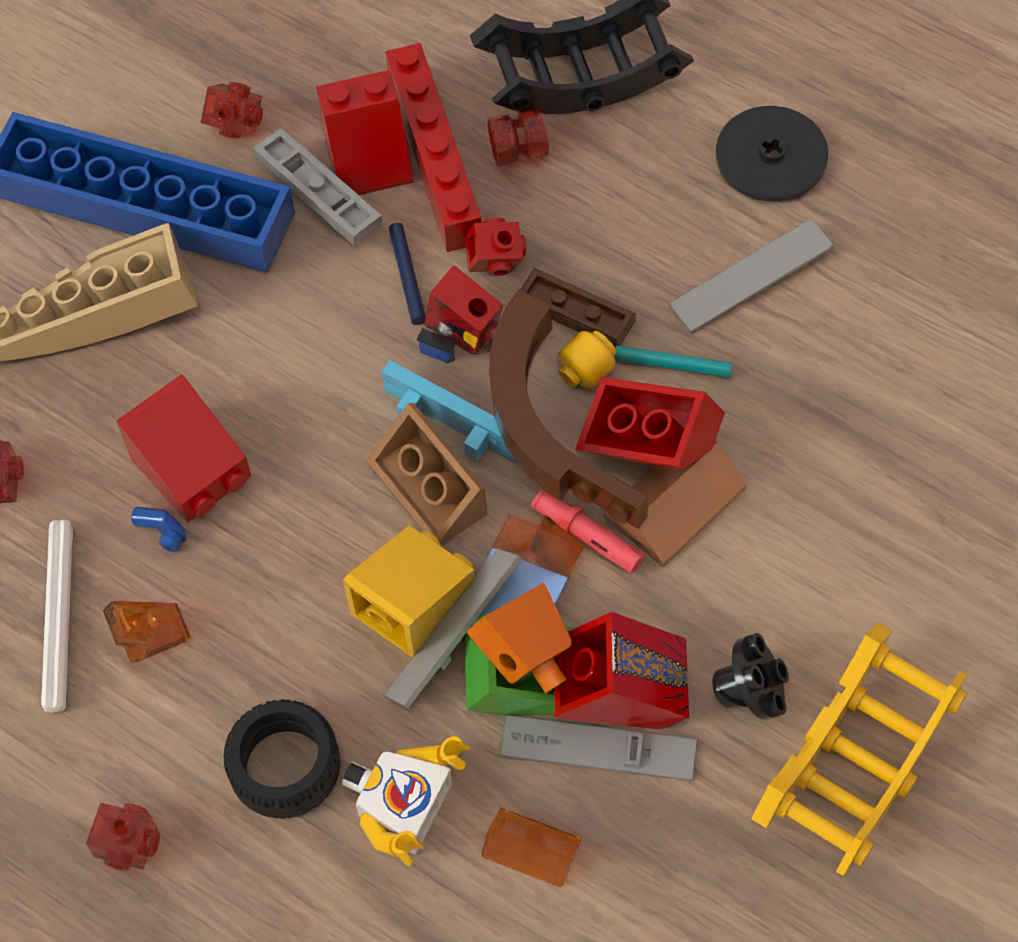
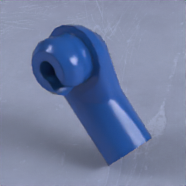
M136 507L132 511L131 520L134 526L154 528L163 534L159 540L163 549L171 552L178 551L181 548V543L186 541L185 528L167 510Z

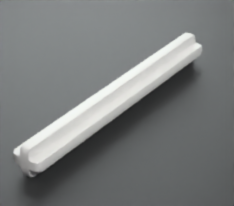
M53 520L49 524L41 706L45 712L49 713L62 712L66 708L73 527L68 520Z

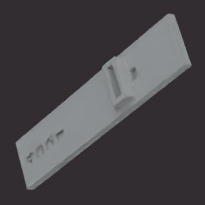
M811 218L669 303V307L690 334L830 251L834 248V245Z
M496 549L384 696L387 699L408 709L437 670L441 669L444 671L452 660L449 656L522 561L519 555Z
M507 715L500 756L692 782L697 739Z

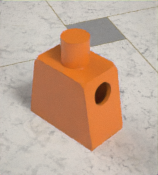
M544 582L485 615L466 631L474 643L510 683H515L532 673L546 694L567 680L554 659L571 647L572 640Z

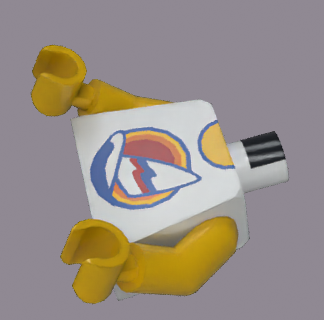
M452 736L447 738L442 745L400 749L395 753L383 752L373 770L355 762L349 765L344 774L342 785L360 793L356 802V808L360 817V827L375 850L398 857L406 866L412 865L413 860L409 857L408 852L416 855L419 848L421 850L424 849L422 843L452 785L451 770L445 766L450 764L457 770H463L466 762L458 757V754L465 750L470 751L471 747L459 737Z

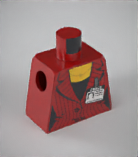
M453 265L430 292L424 326L439 335L456 341V345L467 352L477 354L485 343L492 346L493 336L500 320L503 306L500 301Z

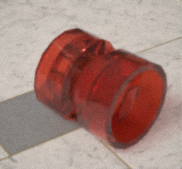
M539 108L519 111L514 119L508 114L487 118L490 145L497 166L518 162L521 155H524L528 160L548 156V137L544 119ZM523 128L525 144L519 143L517 129Z

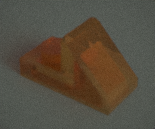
M508 514L492 545V548H498L519 555L522 560L568 577V580L583 551V546L548 516H544L540 525H536Z
M111 601L102 610L116 646H124L131 663L139 662L187 642L191 638L177 603Z

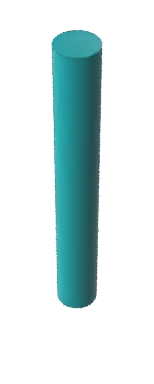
M619 345L615 347V361L726 378L731 376L732 362Z

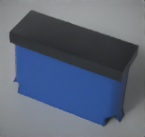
M422 328L417 337L420 353L445 363L451 360L454 361L453 348L456 341Z

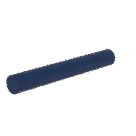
M393 223L388 229L411 323L413 325H421L425 323L426 315L402 223Z

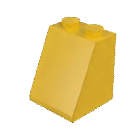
M408 525L349 572L343 579L350 615L413 658L475 578V571L472 563L460 553L452 555L441 547L439 540L425 530L420 533Z

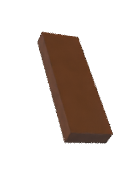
M536 268L532 270L520 289L550 306L553 321L578 332L587 331L592 333L593 331H598L614 347L616 345L621 346L636 321V313Z

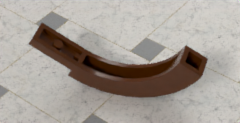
M518 289L498 322L493 336L489 363L494 415L506 447L524 472L543 490L561 501L566 493L572 490L579 500L588 504L593 502L605 509L608 515L621 524L628 523L639 529L648 517V497L567 450L551 436L537 417L529 399L527 383L534 357L543 341L553 330L552 310L547 304Z

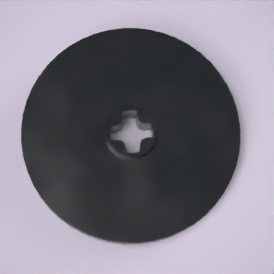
M780 106L755 107L739 113L723 127L716 144L717 166L727 183L738 192L762 201H785L807 193L822 178L828 161V145L820 128L800 112ZM772 150H775V151L778 152V153L772 154V156H767V155H766V153H770V152H772Z

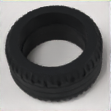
M295 700L266 701L263 705L261 703L258 706L252 707L251 711H246L240 717V720H237L233 725L224 747V767L233 791L249 809L266 817L285 819V817H298L300 814L304 815L312 811L314 807H318L329 796L339 776L340 753L332 727L317 710ZM287 731L297 732L307 736L316 743L318 756L313 768L304 778L292 785L284 787L265 786L253 780L247 773V763L251 752L259 742L272 734Z

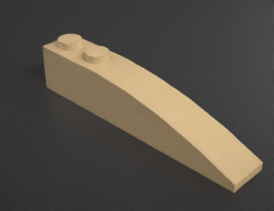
M170 224L160 225L97 249L86 256L89 260L88 262L73 271H70L68 267L55 274L56 281L37 291L33 287L23 293L18 304L9 309L4 306L0 307V362L51 354L93 344L126 334L197 307L198 303L192 278Z

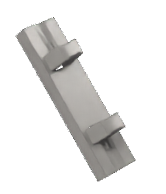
M279 128L253 147L254 157L281 180L282 184L290 186V189L351 244L356 245L367 234L382 225L381 214L284 129ZM342 203H345V204H343L341 207H339L337 210L334 211V209H336V208H337L338 206H340Z

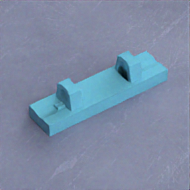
M391 360L381 371L382 378L384 379V391L400 400L397 405L399 415L408 403H414L421 412L467 436L464 442V453L467 456L478 461L489 448L517 463L504 443L495 416Z

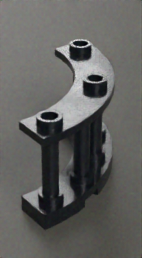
M618 0L604 7L606 13L587 21H585L583 16L555 21L550 28H535L533 22L517 21L495 13L470 35L473 47L496 55L507 86L492 97L494 104L526 113L563 114L586 110L594 112L603 106L611 105L643 93L667 79H673L680 75L684 68L694 62L692 55L671 44L668 45L658 16L671 6L669 0ZM645 25L656 54L633 67L622 37ZM608 44L619 73L593 80L583 51ZM569 56L579 83L554 84L544 57ZM512 57L529 60L537 82L519 76Z

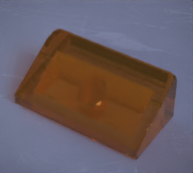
M500 808L486 833L481 854L485 859L561 887L566 880L582 838L505 808Z

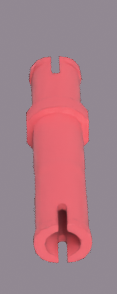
M542 489L537 493L531 504L533 510L538 511L559 525V531L563 534L568 535L571 533L595 551L626 570L630 575L640 567L646 556V553L638 550L584 514V508L578 504L572 506L562 499L560 501Z

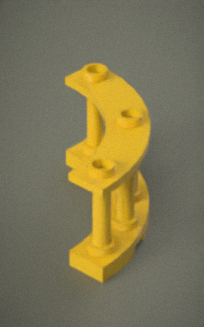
M879 622L864 636L849 666L840 679L839 684L845 687L843 693L837 692L828 708L824 706L805 735L804 740L807 742L797 757L792 754L780 772L770 782L751 818L767 828L777 815L782 819L788 816L843 850L846 854L836 870L842 876L846 874L853 863L860 867L862 866L874 846V843L869 841L870 837L897 795L905 799L918 778L912 771L947 712L949 711L955 715L968 692L961 689L968 677L967 673L960 671L951 684L947 686L891 653L892 648L886 645V642L893 630ZM873 667L878 670L883 667L940 701L925 729L866 694L868 690L862 687ZM848 708L854 712L857 709L861 710L916 743L900 770L841 735L842 730L837 728ZM823 749L829 753L831 750H834L890 784L875 808L816 773L818 768L813 766ZM797 787L804 791L806 788H809L863 821L864 825L854 837L797 802V796L793 793Z

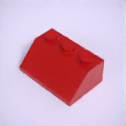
M601 377L575 450L583 454L683 470L713 449L725 412L703 391Z

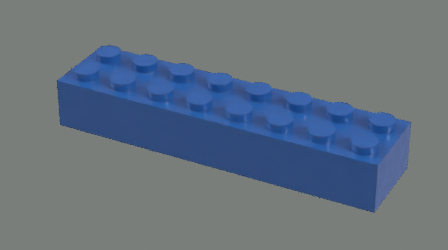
M12 112L0 134V199L133 236L169 223L180 249L266 273L269 271L295 214L290 186L16 112Z

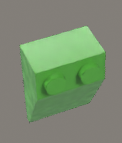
M565 626L567 632L570 631V630H572V629H574V628H576V627ZM466 632V710L504 716L555 714L554 689L545 694L532 673L515 683L508 682Z

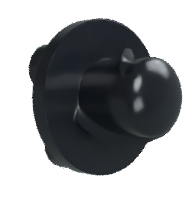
M754 633L738 639L732 650V665L716 670L713 675L712 686L717 700L726 708L736 706L748 707L755 716L762 720H769L786 713L783 684L788 682L789 674L784 661L780 658H774L760 633Z

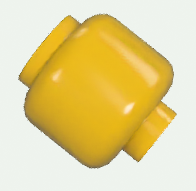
M581 331L558 352V362L561 366L558 373L572 388L579 385L586 389H593L599 384L601 377H606L614 370L616 349L600 332L593 331L590 333Z

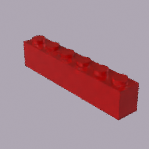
M421 42L385 51L387 70L391 72L398 95L403 124L446 252L466 248L464 236L474 223H482L481 215Z

